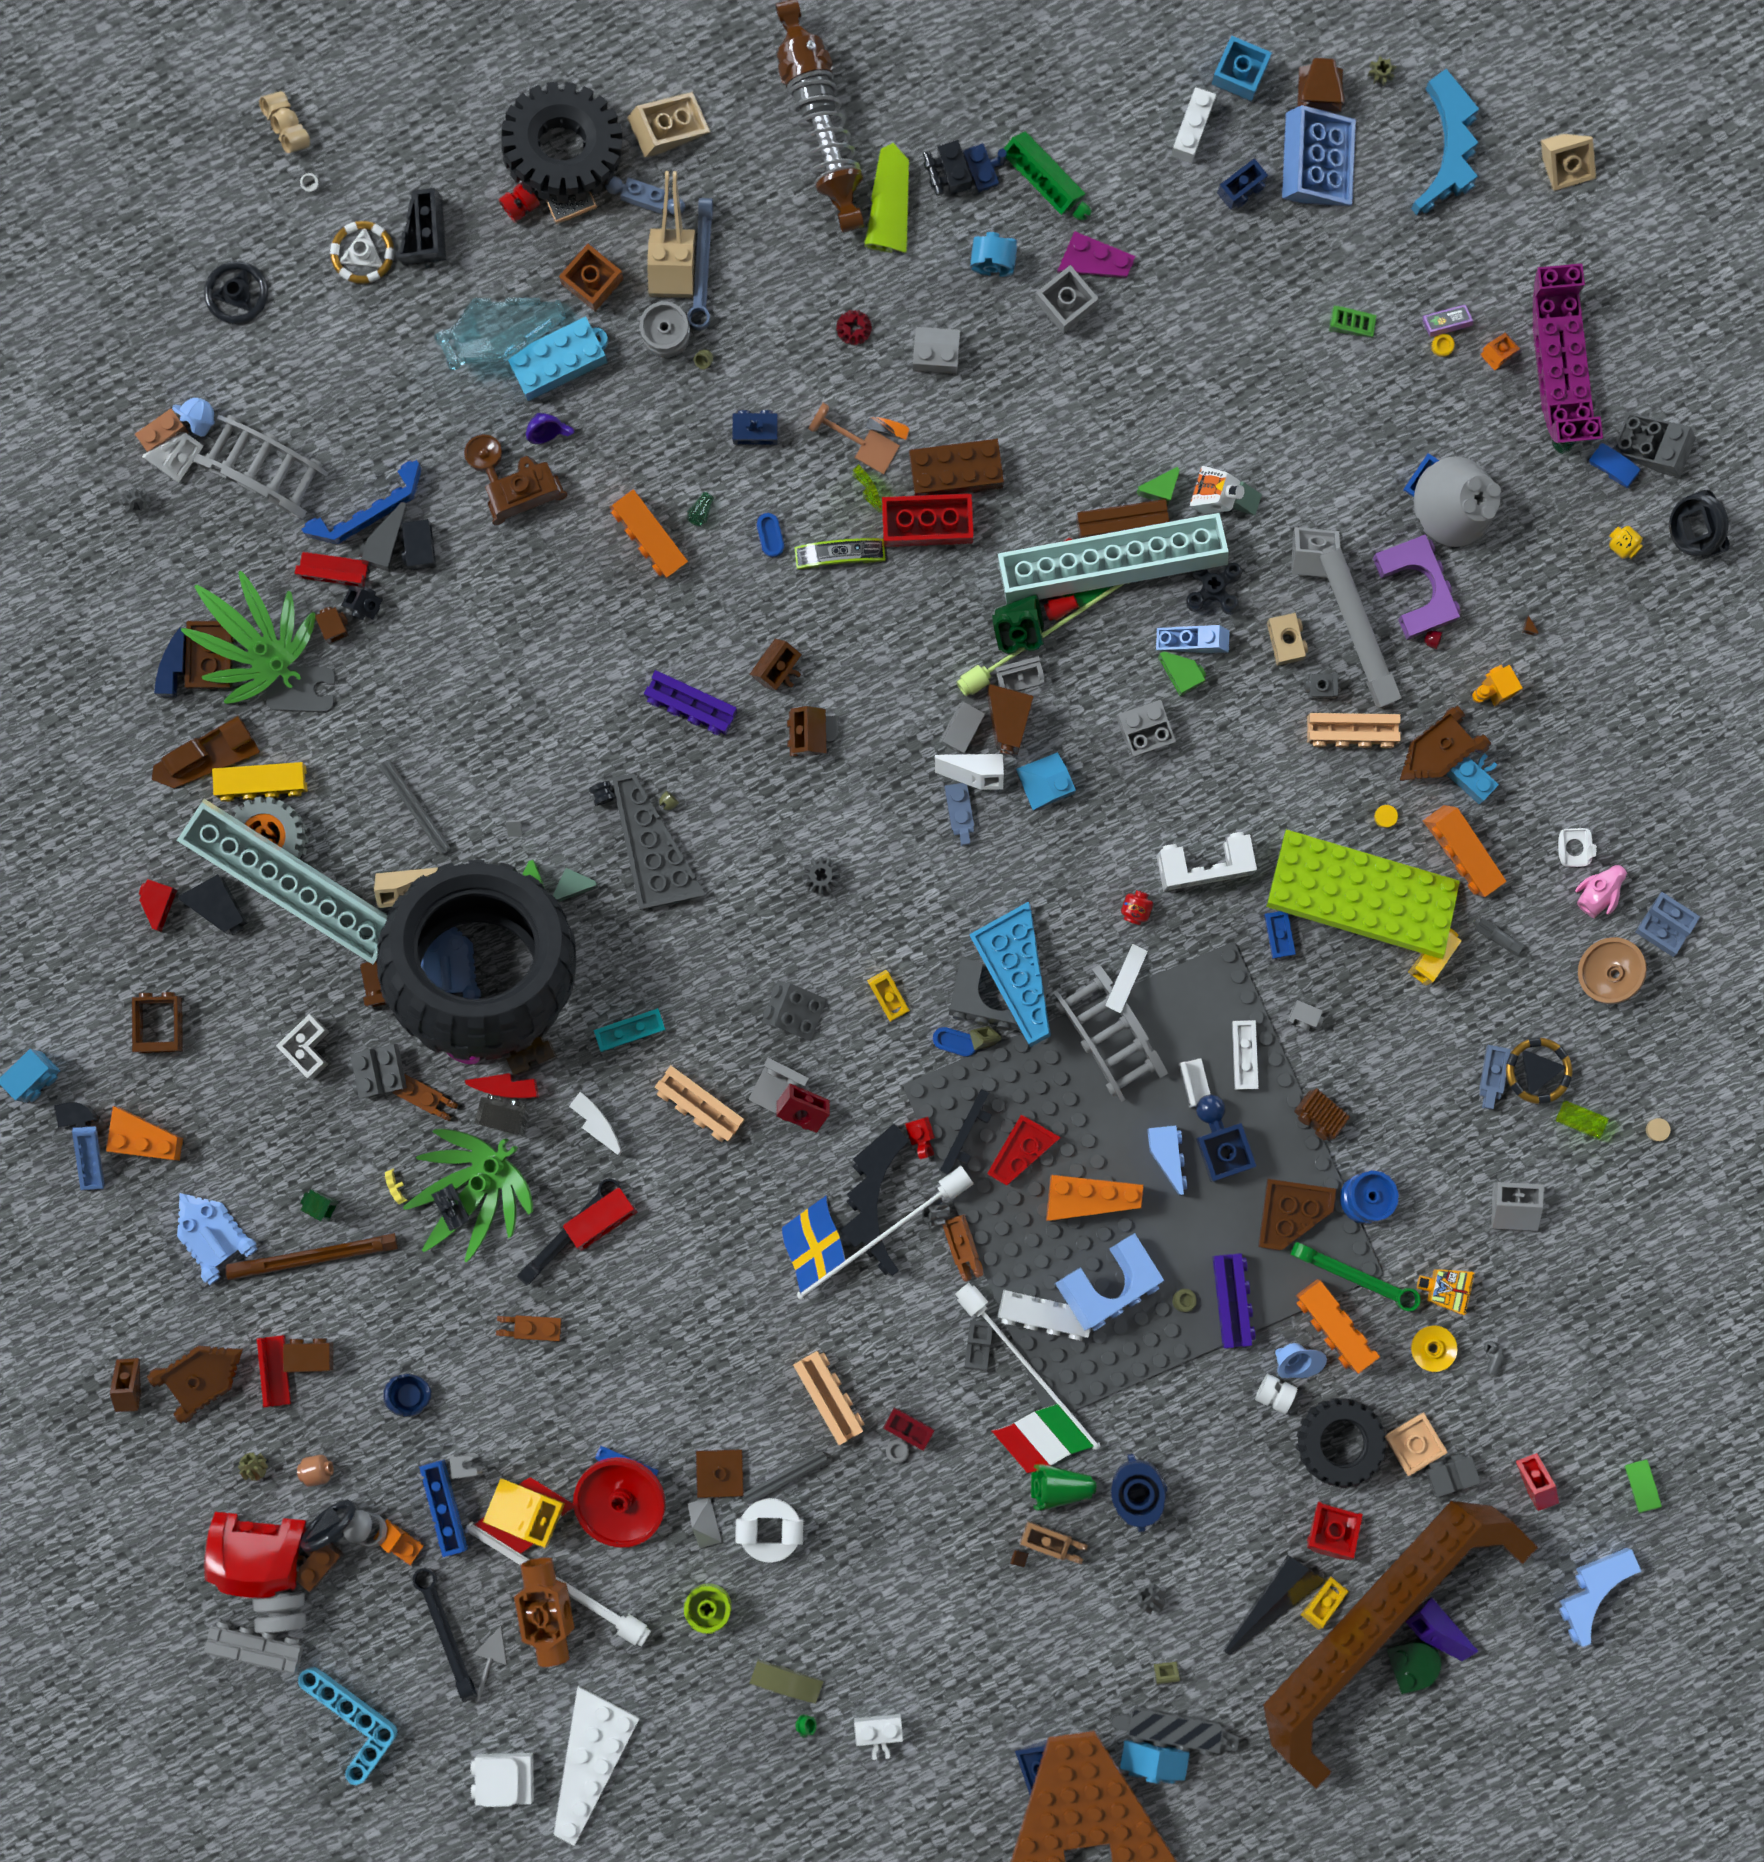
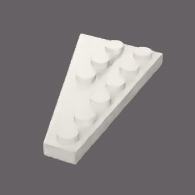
M580 1686L577 1687L554 1830L556 1837L573 1846L576 1844L640 1719Z

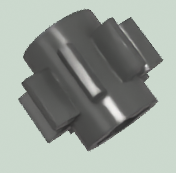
M134 486L133 489L124 491L126 495L125 498L121 499V502L125 506L127 513L132 511L138 516L142 512H147L146 504H150L151 501L147 497L145 489L139 491Z
M942 1198L937 1199L922 1210V1217L926 1222H930V1226L945 1225V1220L950 1216L949 1205L946 1202L942 1203Z
M1154 1583L1151 1587L1144 1586L1138 1593L1140 1602L1137 1605L1149 1615L1153 1611L1159 1613L1166 1604L1164 1598L1166 1592Z

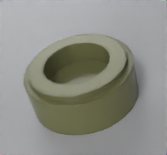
M1182 1289L1174 1294L1172 1302L1175 1309L1179 1312H1189L1195 1308L1197 1298L1193 1291Z

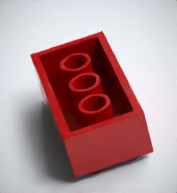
M972 494L882 497L884 547L973 544Z

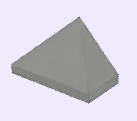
M710 1497L688 1503L692 1529L699 1548L721 1543L722 1540Z

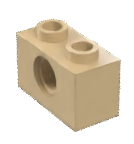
M1296 613L1269 618L1267 626L1277 666L1304 660L1306 657L1305 653H1308L1306 640L1301 638L1300 632L1303 631L1301 619H1297ZM1283 635H1291L1294 638V643H1285Z

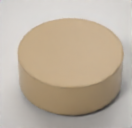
M1653 1119L1646 1126V1134L1653 1141H1663L1670 1134V1125L1664 1119Z

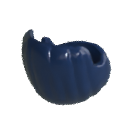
M403 1374L391 1378L386 1383L383 1391V1400L390 1412L402 1417L417 1416L429 1404L431 1399L429 1384L421 1377L413 1374Z

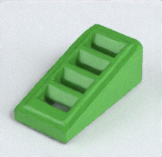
M1333 306L1329 331L1373 338L1376 315ZM1339 315L1343 316L1342 324L1338 323ZM1348 317H1352L1350 326L1346 325ZM1356 318H1360L1359 328L1355 327ZM1365 319L1369 320L1368 330L1363 329Z

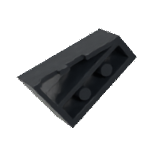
M435 188L414 190L406 215L405 230L402 231L400 250L399 252L397 251L396 259L404 266L445 261L446 246L442 195Z

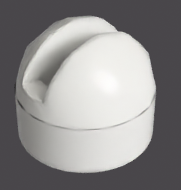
M307 173L300 179L301 187L305 191L313 192L318 188L319 182L315 175ZM312 180H315V183H314V184H312V185H310V186H308V187H305L304 184H306V183H308V182H310V181H312Z

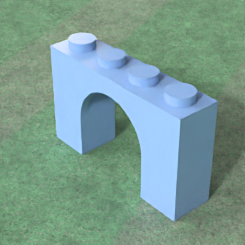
M1135 1233L1109 1248L1125 1277L1123 1292L1117 1299L1105 1298L1098 1294L1081 1268L1055 1283L1084 1331L1089 1328H1093L1095 1331L1106 1324L1104 1319L1110 1316L1113 1319L1123 1313L1122 1308L1127 1304L1129 1307H1132L1140 1302V1296L1144 1293L1150 1295L1160 1289L1158 1284L1163 1282L1164 1279Z

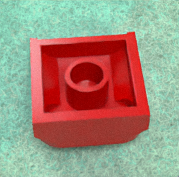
M1318 1501L1311 1531L1307 1538V1548L1313 1552L1333 1558L1353 1560L1363 1514L1325 1505Z

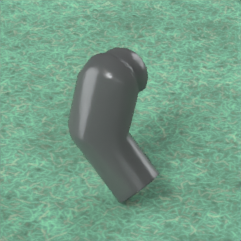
M1488 1341L1484 1345V1350L1490 1359L1486 1372L1497 1376L1504 1360V1354L1495 1341Z

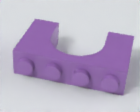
M1426 534L1378 552L1373 557L1381 578L1402 570L1414 569L1426 575L1431 582L1433 591L1431 601L1424 607L1401 615L1398 619L1406 640L1452 623L1460 617L1459 613H1461L1457 601H1453L1450 594L1452 593L1451 585L1448 580H1444L1442 575L1444 571L1440 560H1436L1433 553L1435 552L1434 544L1431 539H1427Z

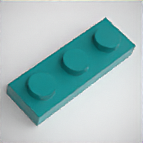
M657 1008L596 1029L594 1033L600 1051L604 1052L660 1033L666 1029L660 1011Z

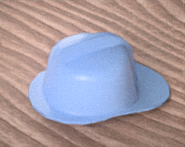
M1298 1343L1288 1344L1284 1348H1279L1275 1351L1279 1365L1277 1372L1281 1378H1307L1322 1371L1327 1362L1326 1355L1322 1351L1306 1350Z

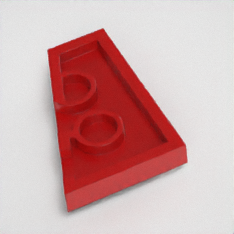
M1020 1115L987 1175L1007 1186L1061 1137L1027 1117Z

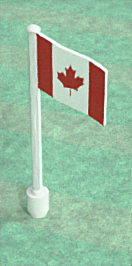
M531 1477L519 1484L522 1487L565 1503L559 1519L574 1508L573 1503ZM484 1518L475 1524L470 1522L466 1526V1534H472L519 1565L530 1560L523 1556L522 1553L534 1545V1543L483 1522ZM556 1576V1580L566 1583ZM566 1583L570 1597L616 1625L615 1628L618 1629L617 1635L633 1645L638 1644L642 1647L651 1632L646 1624L630 1614L627 1617L623 1615L620 1617Z

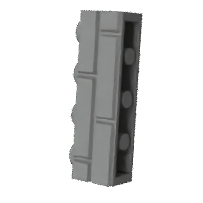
M218 1621V1624L210 1626L204 1654L292 1674L298 1672L304 1644L299 1643L298 1638L286 1636L285 1640L276 1638L277 1634L273 1632L257 1634L254 1633L253 1628L246 1626L235 1629L231 1628V1623Z

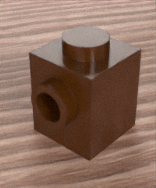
M326 607L319 611L320 614L315 615L324 639L328 644L349 636L345 626L349 624L344 612L340 613L336 607Z

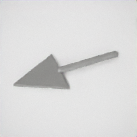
M501 1626L474 1653V1655L488 1659L475 1702L480 1700L492 1660L506 1664Z

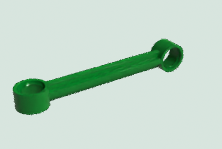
M1298 1242L1294 1244L1290 1255L1395 1301L1397 1307L1401 1310L1414 1311L1420 1305V1295L1414 1289H1400ZM1407 1291L1413 1293L1415 1297L1414 1305L1410 1308H1404L1400 1303L1401 1295Z

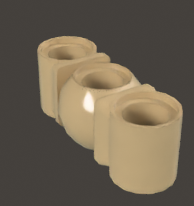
M279 91L260 97V109L267 116V120L271 122L273 131L280 135L279 141H281L284 151L292 153L308 148L310 146L309 135L302 124H299L296 113L290 110L291 105L285 93Z

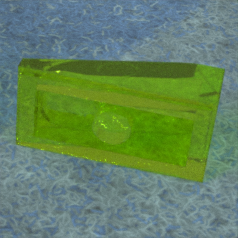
M1565 1100L1555 1119L1556 1122L1596 1140L1601 1138L1609 1120L1605 1116Z

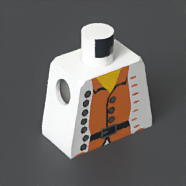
M1202 466L1190 506L1202 514L1230 511L1233 508L1235 499H1241L1244 496V488L1240 485V481L1229 473Z

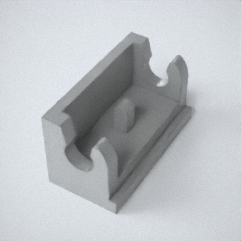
M1039 656L995 668L999 687L1019 691L1045 683Z
M965 702L959 703L939 743L957 753H965L985 713Z
M460 1452L449 1455L452 1479L477 1476L483 1473V1466L476 1465L471 1467L473 1463L470 1460L479 1457L478 1454H460Z

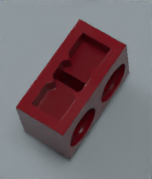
M896 1407L893 1408L883 1426V1429L924 1451L935 1431L930 1426Z

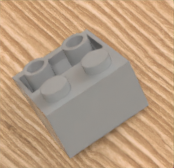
M1161 700L1120 713L1116 718L1124 741L1133 757L1176 743Z
M1493 1183L1491 1229L1538 1231L1543 1210L1544 1185Z

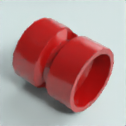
M522 182L513 188V193L507 192L498 199L502 208L514 223L525 216V211L531 212L540 205L534 193L530 194L522 188ZM516 199H517V200L519 201V203L521 204L520 207H518V206L515 204L514 201H515Z

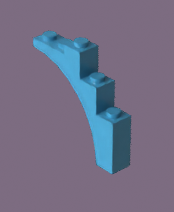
M1447 69L1431 79L1426 87V91L1434 101L1441 117L1444 132V154L1437 177L1428 190L1414 202L1411 208L1416 215L1422 211L1424 214L1435 206L1434 202L1439 198L1444 200L1452 191L1456 196L1462 192L1464 194L1468 193L1475 187L1474 182L1477 178L1476 173L1466 161L1476 153L1475 148L1478 141L1466 127L1475 122L1477 119L1475 116L1479 108Z

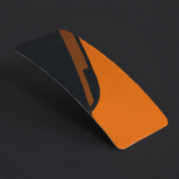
M870 417L866 425V429L889 433L906 440L909 428L906 425L879 417Z

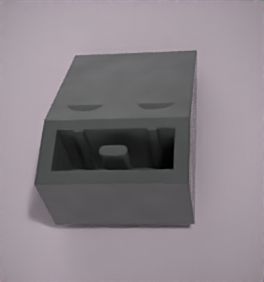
M1628 412L1613 449L1632 462L1659 473L1680 478L1696 436L1690 426Z

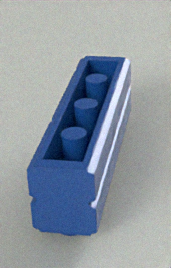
M445 1459L420 1466L433 1522H436L434 1526L442 1557L466 1551L468 1546Z

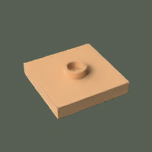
M1424 1412L1385 1435L1386 1441H1388L1390 1448L1407 1476L1412 1475L1448 1453Z

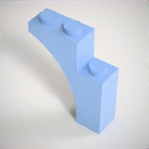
M1629 1548L1576 1568L1578 1575L1575 1576L1577 1583L1585 1591L1561 1600L1562 1607L1559 1608L1563 1620H1568L1571 1629L1568 1632L1573 1643L1577 1642L1581 1647L1591 1644V1626L1595 1612L1602 1599L1619 1582L1641 1572L1634 1553Z

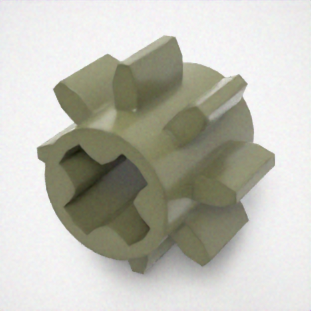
M1379 56L1377 63L1371 61L1369 67L1372 70L1368 72V76L1373 77V84L1378 82L1385 86L1387 79L1393 80L1394 75L1392 73L1395 71L1396 66L1391 65V58L1386 60Z
M254 1452L247 1453L240 1460V1465L238 1466L239 1474L245 1481L248 1478L252 1481L260 1480L266 1474L268 1465L265 1462L267 1460L261 1453L257 1456Z

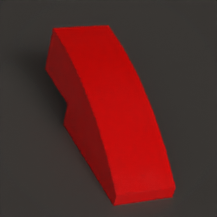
M507 1073L465 1080L466 1085L494 1096L512 1099L539 1098L536 1079L514 1082L513 1074Z

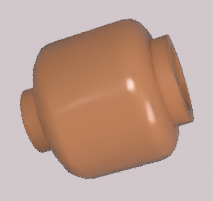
M324 1455L305 1457L297 1467L299 1480L308 1487L328 1483L334 1472L332 1462L328 1461Z

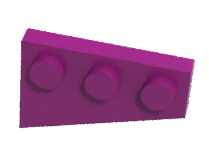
M1074 231L1057 273H1061L1071 265L1078 275L1090 274L1103 277L1127 278L1136 256Z

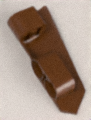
M237 715L199 739L194 738L163 756L159 763L153 765L151 780L171 788H177L212 773L214 768H225L260 753V750L244 722Z

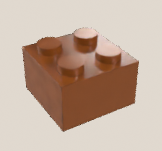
M588 243L559 276L561 284L594 312L598 310L624 280L622 271Z

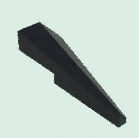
M1287 1555L1223 1651L1231 1655L1321 1585L1324 1579Z

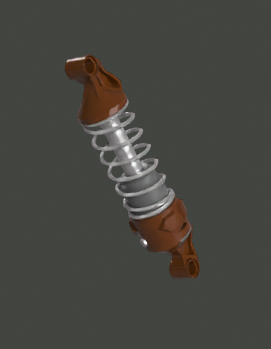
M785 0L775 3L779 21L787 32L785 39L776 51L780 63L778 65L779 75L782 84L786 85L788 94L794 97L795 105L792 109L801 113L802 118L798 121L797 125L800 127L814 126L815 130L805 134L802 141L805 143L819 142V146L811 149L806 156L810 159L822 157L824 159V162L814 166L811 171L815 175H820L815 181L816 190L819 194L829 197L833 205L840 211L838 213V220L842 233L863 228L864 222L860 208H856L853 205V194L864 177L859 163L851 160L856 151L853 146L847 144L851 134L848 130L842 128L846 118L843 114L838 113L841 101L834 95L837 88L835 83L830 82L833 77V63L828 50H825L820 36L807 32L799 25V18L802 17L798 0ZM834 115L842 119L838 127H832L830 118ZM838 131L846 134V139L843 143H837L835 133ZM815 134L817 136V138L807 139L808 137ZM843 147L851 150V155L847 159L841 158L839 150ZM820 150L822 152L821 154L811 155ZM826 166V169L817 171V169Z

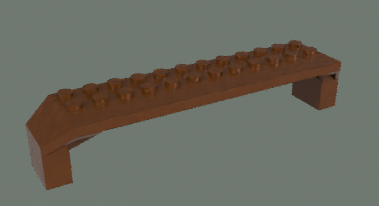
M1450 1501L1263 1704L1272 1747L1315 1789L1323 1783L1332 1771L1312 1752L1313 1720L1471 1548L1498 1545L1522 1565L1538 1548L1513 1521L1494 1507Z

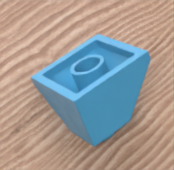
M1058 752L1016 769L1032 810L1075 794L1076 790Z

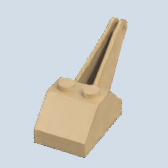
M665 171L662 229H651L648 242L649 297L694 298L695 230H686L682 227L677 171H673V201L676 229H666L670 178L669 171Z

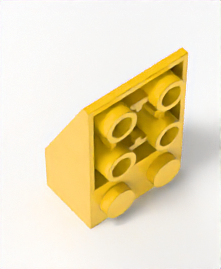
M500 1478L483 1522L546 1548L565 1503Z

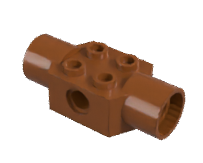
M542 1557L525 1561L520 1565L524 1588L514 1596L522 1642L535 1647L538 1666L551 1667L563 1664L570 1659L566 1637L575 1629L567 1584L556 1580L552 1558Z

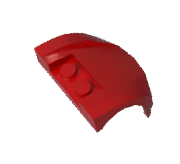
M215 1512L207 1536L204 1558L205 1581L217 1586L219 1592L244 1598L274 1597L275 1592L294 1590L296 1588L297 1558L301 1537L306 1529V1520L283 1518L281 1525L238 1521V1514Z

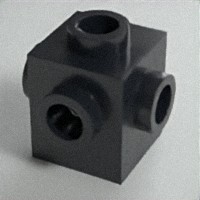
M350 585L341 606L352 611L351 616L363 621L364 618L373 620L380 610L382 599L375 596L376 592L368 587L359 588Z

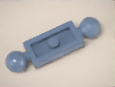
M616 176L610 180L608 185L605 184V188L609 193L618 194L621 192L622 201L660 214L663 213L664 189L628 178L626 184H623L621 179ZM673 198L671 200L668 199V211L675 215ZM679 198L682 214L685 210V203Z

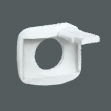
M1584 828L1561 830L1558 839V852L1562 865L1565 867H1581L1591 863L1592 858L1596 856L1597 846L1593 844L1590 830ZM1577 839L1583 844V852L1579 856L1568 854L1566 844L1569 840Z

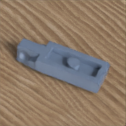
M964 783L946 785L944 787L951 829L954 835L960 836L961 846L970 845L969 833L974 832V822L968 786Z
M1493 1045L1486 1046L1479 1087V1096H1484L1482 1105L1484 1109H1494L1495 1099H1500L1501 1094L1504 1092L1506 1063L1511 1049Z

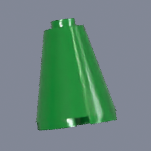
M1042 1464L1034 1465L1037 1471L1031 1474V1498H1036L1037 1504H1033L1036 1511H1044L1088 1500L1096 1493V1481L1092 1480L1090 1475Z

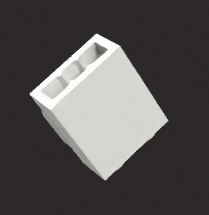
M533 1753L477 1754L475 1761H471V1775H475V1784L471 1786V1798L475 1799V1805L494 1807L532 1804L534 1801Z

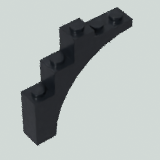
M895 1124L891 1125L852 1159L855 1162L852 1167L860 1176L865 1174L867 1177L846 1194L849 1197L846 1202L854 1211L857 1209L861 1211L860 1214L841 1229L843 1234L840 1237L848 1247L853 1244L856 1248L861 1242L866 1246L881 1235L877 1210L880 1186L896 1154L909 1142ZM882 1240L866 1251L870 1258L875 1256L880 1263L877 1266L885 1276L889 1273L893 1276L899 1271L889 1257Z

